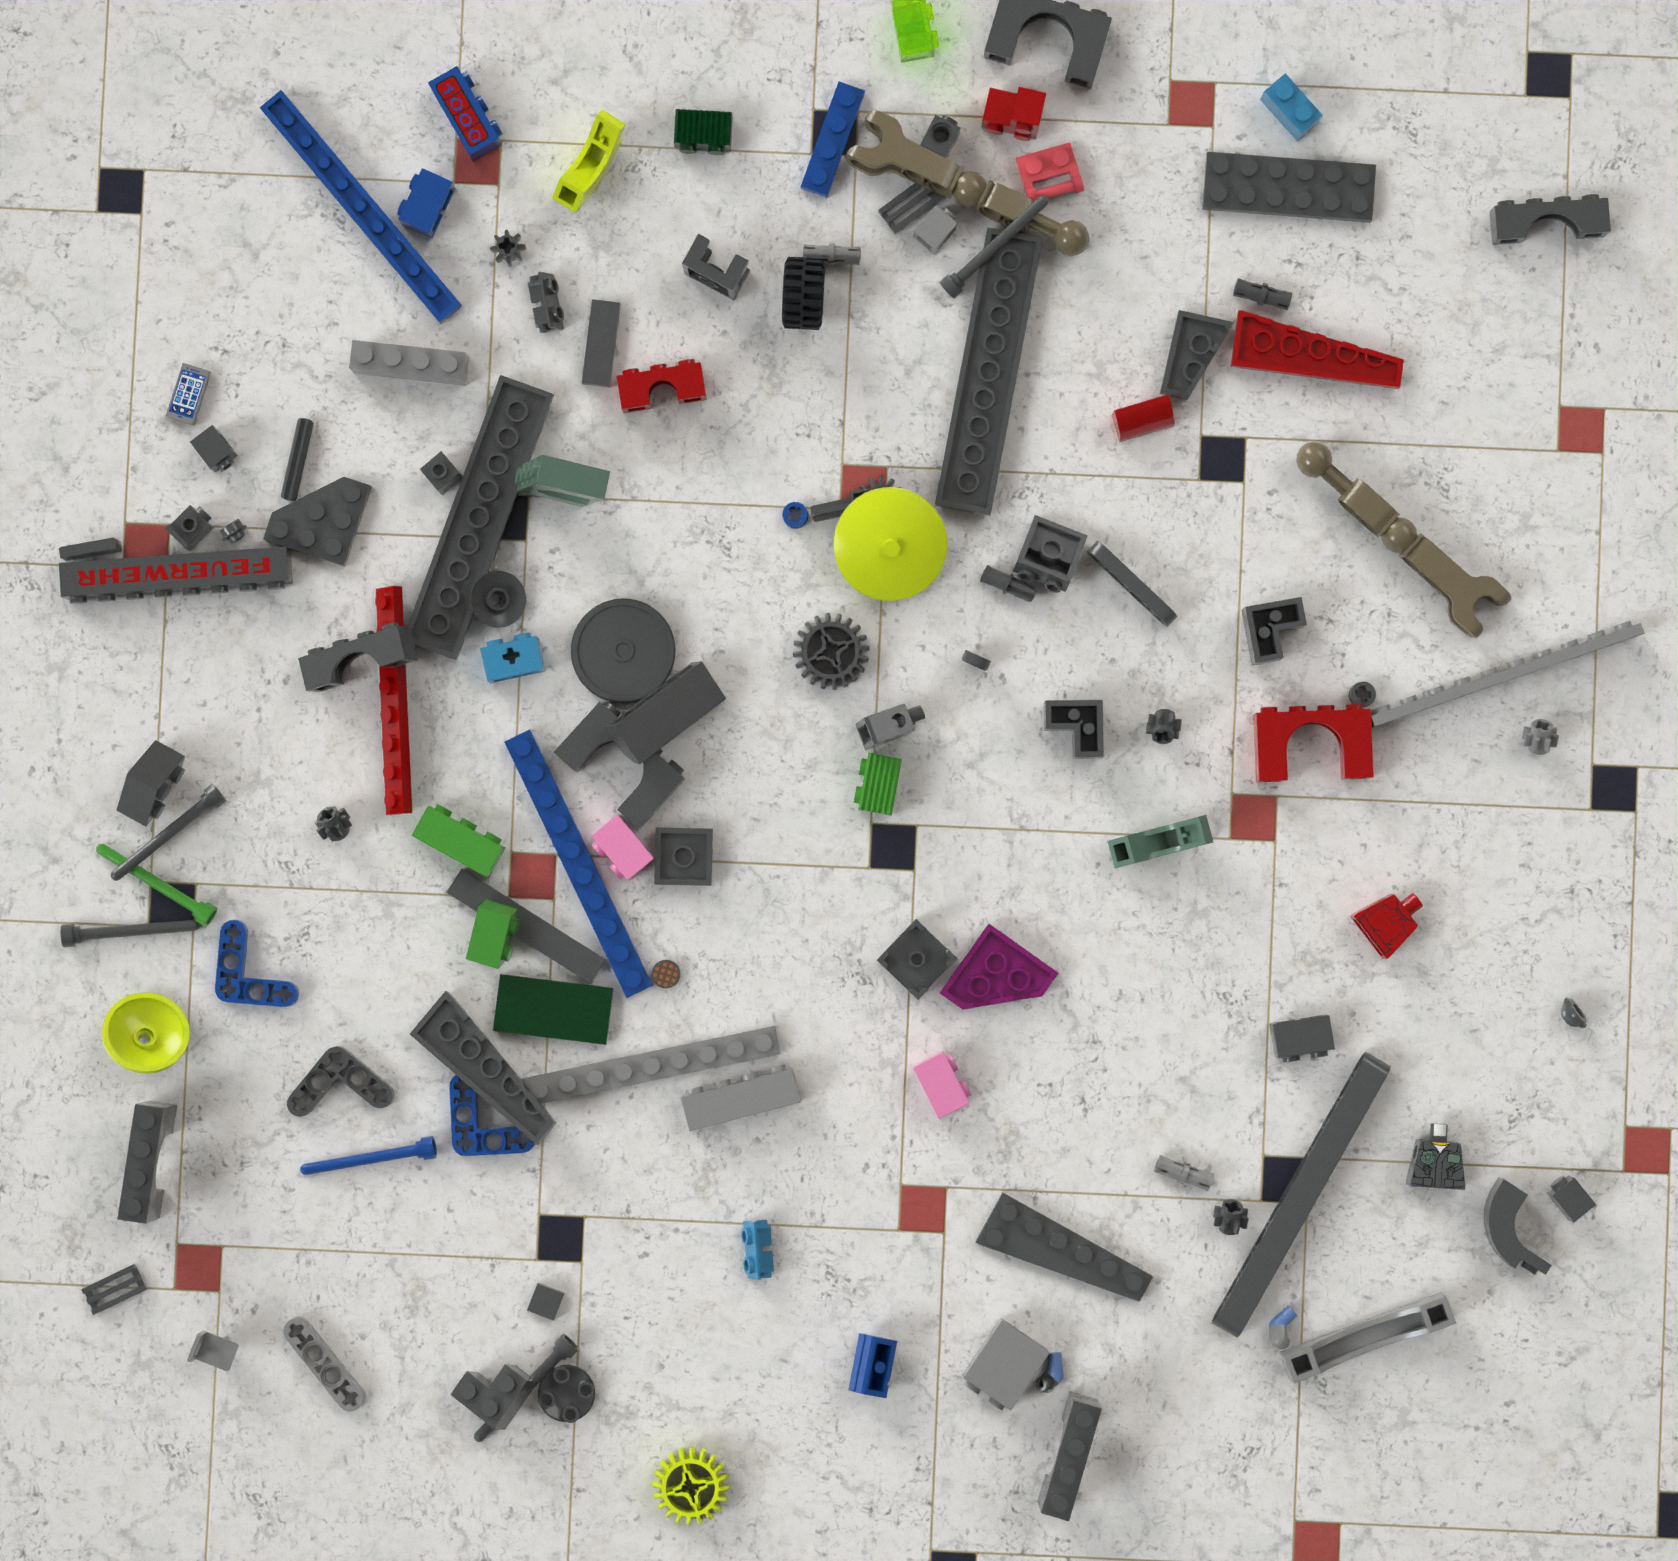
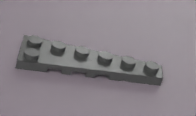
M445 991L411 1031L410 1035L530 1140L539 1145L557 1122L452 994Z
M1003 1192L975 1241L977 1244L1139 1302L1153 1278L1151 1274Z

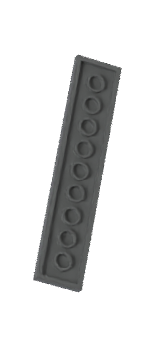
M987 227L984 248L1003 230ZM1020 233L1015 234L979 269L935 506L991 516L1043 238Z
M500 375L407 626L411 629L415 646L454 660L458 659L474 616L470 604L472 587L482 575L490 572L519 493L517 491L518 484H515L517 469L532 458L554 394Z

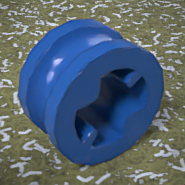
M791 502L784 507L782 516L788 527L798 529L806 524L808 512L803 504ZM796 508V511L799 509L803 511L800 515L801 520L796 523L794 519L792 522L788 520V517L791 515L790 510Z

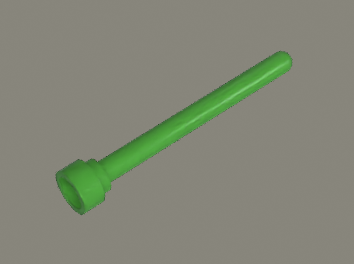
M99 844L96 847V852L117 866L127 860L126 857L105 844ZM139 865L129 872L193 912L192 916L196 918L195 921L204 927L210 924L217 913L218 908L209 902L204 903L201 901L198 903Z

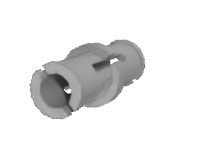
M829 243V246L804 244L803 257L822 258L828 266H835V264L860 265L861 247L836 246L835 243Z
M1159 1155L1154 1168L1155 1173L1178 1180L1177 1183H1187L1209 1191L1214 1178L1213 1173L1190 1166L1191 1163L1186 1161L1181 1163Z

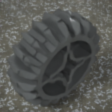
M826 613V622L821 623L819 616H815L814 619L817 626L813 627L807 621L805 627L809 632L806 634L804 631H798V635L804 641H794V646L802 648V650L793 652V657H802L803 661L796 663L795 666L797 669L804 666L807 668L801 674L803 678L808 677L810 674L813 675L810 681L811 685H815L818 679L822 680L821 689H825L827 681L832 682V690H837L836 681L841 680L844 688L848 687L846 677L849 676L856 682L858 678L853 671L855 669L860 673L865 671V668L859 665V661L864 663L869 661L867 656L861 655V652L869 651V646H860V643L865 641L867 636L865 634L859 637L856 636L861 627L857 625L851 630L849 628L852 624L851 618H848L845 624H841V614H837L836 622H831L830 613ZM826 629L840 630L851 639L836 642L831 639ZM819 633L822 647L819 651L808 657V645L811 639ZM825 639L828 640L829 645H833V648L834 646L839 648L836 652L838 665L835 664L833 659H829V656L825 657L823 655L827 651ZM855 647L854 660L844 671L840 656L848 649ZM823 661L829 662L836 674L821 673L812 664Z

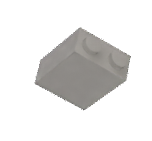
M1000 1318L962 1374L963 1378L967 1380L964 1385L977 1394L983 1391L989 1395L988 1401L998 1409L1003 1410L1006 1407L1012 1410L1049 1355V1351Z

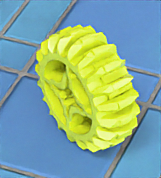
M695 1446L690 1447V1455H686L683 1447L679 1448V1458L673 1452H670L668 1457L671 1463L663 1459L660 1461V1466L665 1471L656 1469L654 1475L662 1480L652 1482V1487L661 1489L653 1494V1498L664 1499L657 1507L663 1509L668 1506L669 1509L665 1516L669 1518L675 1512L677 1514L675 1522L678 1524L681 1522L682 1516L687 1517V1526H691L692 1517H696L699 1525L703 1524L702 1514H705L709 1520H712L714 1515L711 1508L721 1512L722 1506L717 1501L727 1502L728 1499L720 1491L726 1492L730 1489L729 1484L721 1483V1481L729 1478L728 1473H718L724 1468L723 1462L714 1466L713 1463L717 1456L712 1454L708 1460L704 1457L707 1452L705 1448L701 1450L700 1456L695 1455ZM690 1463L704 1467L711 1476L696 1475ZM681 1466L683 1479L675 1483L674 1486L667 1487L669 1475L675 1468ZM688 1476L693 1484H699V1487L696 1486L694 1496L689 1488L683 1487V1485L686 1486ZM714 1484L715 1492L712 1498L701 1506L700 1491ZM671 1496L686 1497L692 1508L679 1505Z

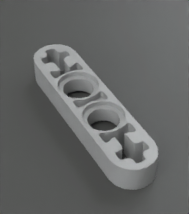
M295 1317L289 1320L283 1330L289 1344L343 1410L348 1412L357 1410L365 1399L361 1386L309 1321L302 1317ZM293 1323L296 1326L301 1324L304 1327L302 1335L306 1339L310 1335L314 1338L306 1343L303 1348L299 1344L304 1342V1340L299 1335L294 1337L291 1334ZM318 1345L322 1348L323 1356L321 1360L314 1361L309 1358L307 1351L310 1346ZM334 1367L340 1371L341 1379L339 1382L330 1383L326 1379L325 1373L328 1368ZM347 1380L350 1384L346 1385L345 1388L349 1393L354 1391L357 1393L358 1396L355 1398L357 1404L353 1402L347 1404L344 1400L347 1397L344 1390L342 1389L337 1393L335 1389Z

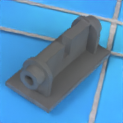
M538 272V275L530 276V282L527 284L531 303L541 302L542 305L533 308L536 328H539L540 333L550 332L551 328L563 330L564 312L559 305L557 295L559 286L554 278V274Z

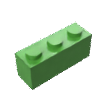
M439 804L435 808L427 806L411 836L485 877H490L506 848L500 845L502 839L488 831L485 836L475 831L477 825L464 818L458 822L450 817L452 811Z

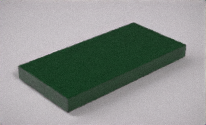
M500 974L493 1031L607 1045L614 988Z

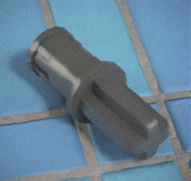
M989 565L985 567L980 582L1002 590L1004 595L1009 593L1027 602H1032L1037 592L1035 586L1015 578L1013 573L1008 575Z

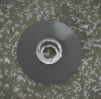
M492 571L482 575L475 582L470 594V604L474 615L479 621L490 627L501 628L513 624L520 618L525 609L526 594L523 585L514 575L505 571ZM494 594H497L500 598L499 603L496 605L491 601V597Z

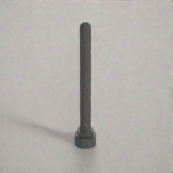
M1042 195L1037 198L957 274H947L939 282L944 290L955 299L963 291L964 282L1048 205V197Z
M213 783L203 790L204 794L201 795L202 799L115 868L111 872V878L114 881L123 878L208 808L213 809L215 806L217 808L227 801Z
M195 919L81 929L80 926L75 927L74 924L61 925L60 934L61 943L64 948L75 947L82 940L196 931L199 929L200 924Z
M562 1334L554 1342L555 1346L553 1347L554 1351L530 1375L538 1383L562 1359L572 1358L579 1350L578 1346L567 1335ZM485 1422L475 1432V1441L482 1442L494 1429Z

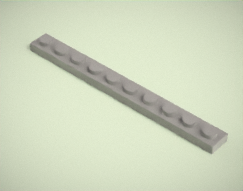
M1631 621L1614 626L1616 632L1605 635L1604 630L1587 635L1589 639L1587 642L1578 644L1577 639L1561 644V651L1551 653L1549 648L1535 653V660L1525 663L1524 659L1520 658L1507 663L1509 669L1498 672L1497 667L1480 672L1482 677L1480 679L1471 681L1470 676L1456 680L1453 682L1455 687L1444 691L1443 685L1426 691L1428 696L1417 700L1416 695L1399 700L1401 706L1390 709L1389 704L1373 709L1374 715L1371 716L1372 728L1645 634L1641 623L1632 626Z
M771 1026L521 1078V1080L540 1103L543 1104L781 1054L776 1028Z

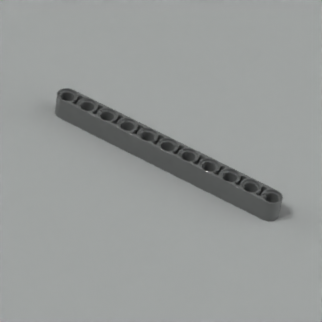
M1364 1052L1217 1309L1212 1324L1236 1338L1240 1336L1385 1081L1391 1068L1390 1065L1367 1052Z

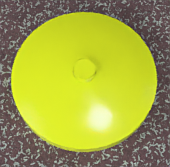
M898 487L874 489L852 501L843 511L837 522L833 540L836 563L845 580L860 593L884 601L906 599L926 589L940 573L946 559L948 545L945 526L935 507L921 495Z

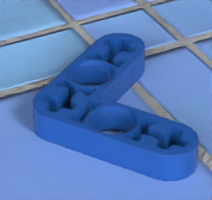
M239 920L225 922L221 927L215 982L217 997L221 1001L277 1007L294 1005L299 998V989L293 982L244 978L248 928ZM233 924H236L237 930H241V936H236L235 945L241 944L240 950L236 948L225 949V943L232 944V936L227 935V930L232 929ZM228 953H235L239 957V964L234 969H229L224 964V958ZM223 972L228 974L238 973V978L232 977L231 986L236 987V992L231 993L230 998L227 997L226 992L222 991V986L228 984V977H222ZM255 983L261 984L265 989V994L260 1000H255L250 995V988ZM270 984H274L273 990L282 991L285 986H288V991L293 992V996L287 998V1002H283V997L272 996L273 1002H269L268 1000L271 995Z
M457 1075L451 1079L449 1090L452 1146L457 1154L461 1156L516 1154L528 1152L534 1147L535 1143L530 1140V1142L526 1143L525 1148H521L520 1143H510L512 1149H506L508 1139L505 1132H511L510 1138H517L521 1132L517 1127L479 1129L477 1093L471 1087L466 1089L465 1096L466 1098L471 1096L472 1102L463 1101L456 1104L455 1097H462L461 1089H456L455 1084L459 1083L461 1079ZM461 1106H467L472 1111V1118L466 1123L459 1121L456 1115L458 1108ZM473 1125V1131H467L468 1140H473V1145L468 1147V1151H464V1147L458 1145V1141L463 1139V1130L457 1132V1126L468 1127ZM497 1133L501 1136L502 1145L499 1149L494 1150L488 1147L486 1139L489 1134Z

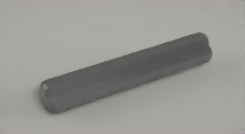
M299 418L297 421L281 491V498L284 500H297L314 425L310 419Z

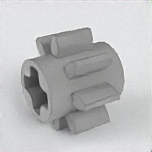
M1534 720L1531 722V727L1524 726L1522 735L1524 746H1528V750L1537 755L1548 753L1550 747H1557L1559 735L1556 734L1557 728L1553 727V724L1547 720Z

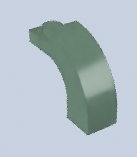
M1203 815L1109 840L1108 845L1114 868H1119L1213 843V838L1207 816Z

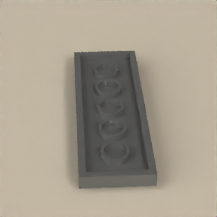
M1207 152L1202 210L1371 223L1376 165Z

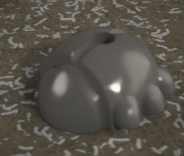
M1566 997L1561 1008L1563 1020L1571 1027L1586 1028L1587 1020L1584 1013L1573 999Z

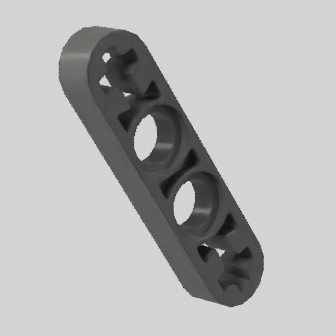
M1096 541L1087 550L1088 554L1164 626L1168 627L1177 618L1176 613L1102 543Z

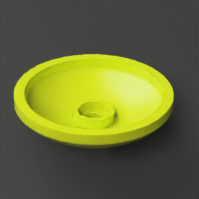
M147 992L131 994L116 1002L106 1014L102 1027V1040L109 1056L121 1067L143 1074L164 1071L177 1063L186 1051L190 1036L188 1020L181 1008L167 997ZM146 1038L149 1040V1043L143 1044L139 1039Z

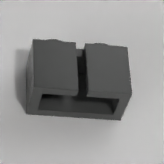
M1325 1014L1300 1018V1020L1294 1019L1269 1023L1274 1055L1276 1058H1282L1283 1063L1300 1060L1299 1055L1311 1053V1058L1328 1056V1050L1335 1049L1329 1015Z

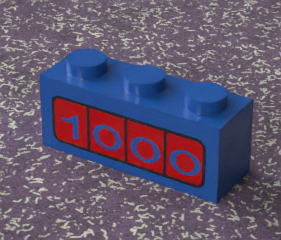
M458 66L428 82L472 161L479 159L502 145L499 136L503 134L496 121L492 120L489 122L485 115V112L489 109L481 95L478 97L474 96L471 88L475 85L467 71L461 73Z

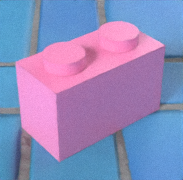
M618 814L591 836L595 840L592 844L593 848L602 858L605 855L609 857L613 862L610 868L620 880L625 877L630 881L655 860L654 856Z
M942 1051L913 1066L938 1119L969 1104L967 1097L971 1096V1093L964 1080L958 1082L954 1072L959 1069L951 1054L946 1056Z

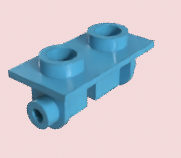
M756 1220V1222L743 1221L744 1228L741 1230V1239L746 1251V1257L743 1260L744 1271L749 1279L761 1280V1278H771L772 1272H774L773 1251L762 1252V1246L772 1245L771 1225H768L767 1220Z

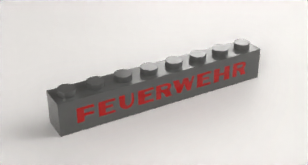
M286 546L59 563L61 597L70 600V604L87 603V598H98V602L116 601L115 596L125 595L127 600L144 599V594L155 593V598L172 597V592L183 591L184 596L200 595V590L211 589L212 594L228 593V588L239 587L241 592L256 591L257 586L268 585L270 590L285 589V584L293 583L291 550Z

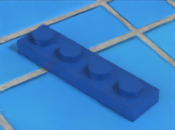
M838 81L804 175L801 189L825 198L828 197L864 98L865 90Z

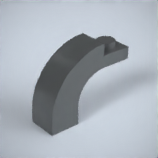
M1498 1177L1488 1194L1484 1207V1228L1488 1241L1495 1253L1509 1266L1516 1268L1522 1260L1523 1262L1520 1266L1534 1275L1538 1271L1546 1275L1552 1265L1525 1248L1518 1240L1515 1232L1516 1214L1528 1194L1505 1179Z

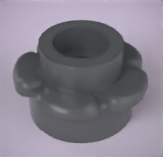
M239 519L231 522L220 530L224 537L222 541L229 540L231 544L237 542L246 535L244 530L247 526L243 525Z

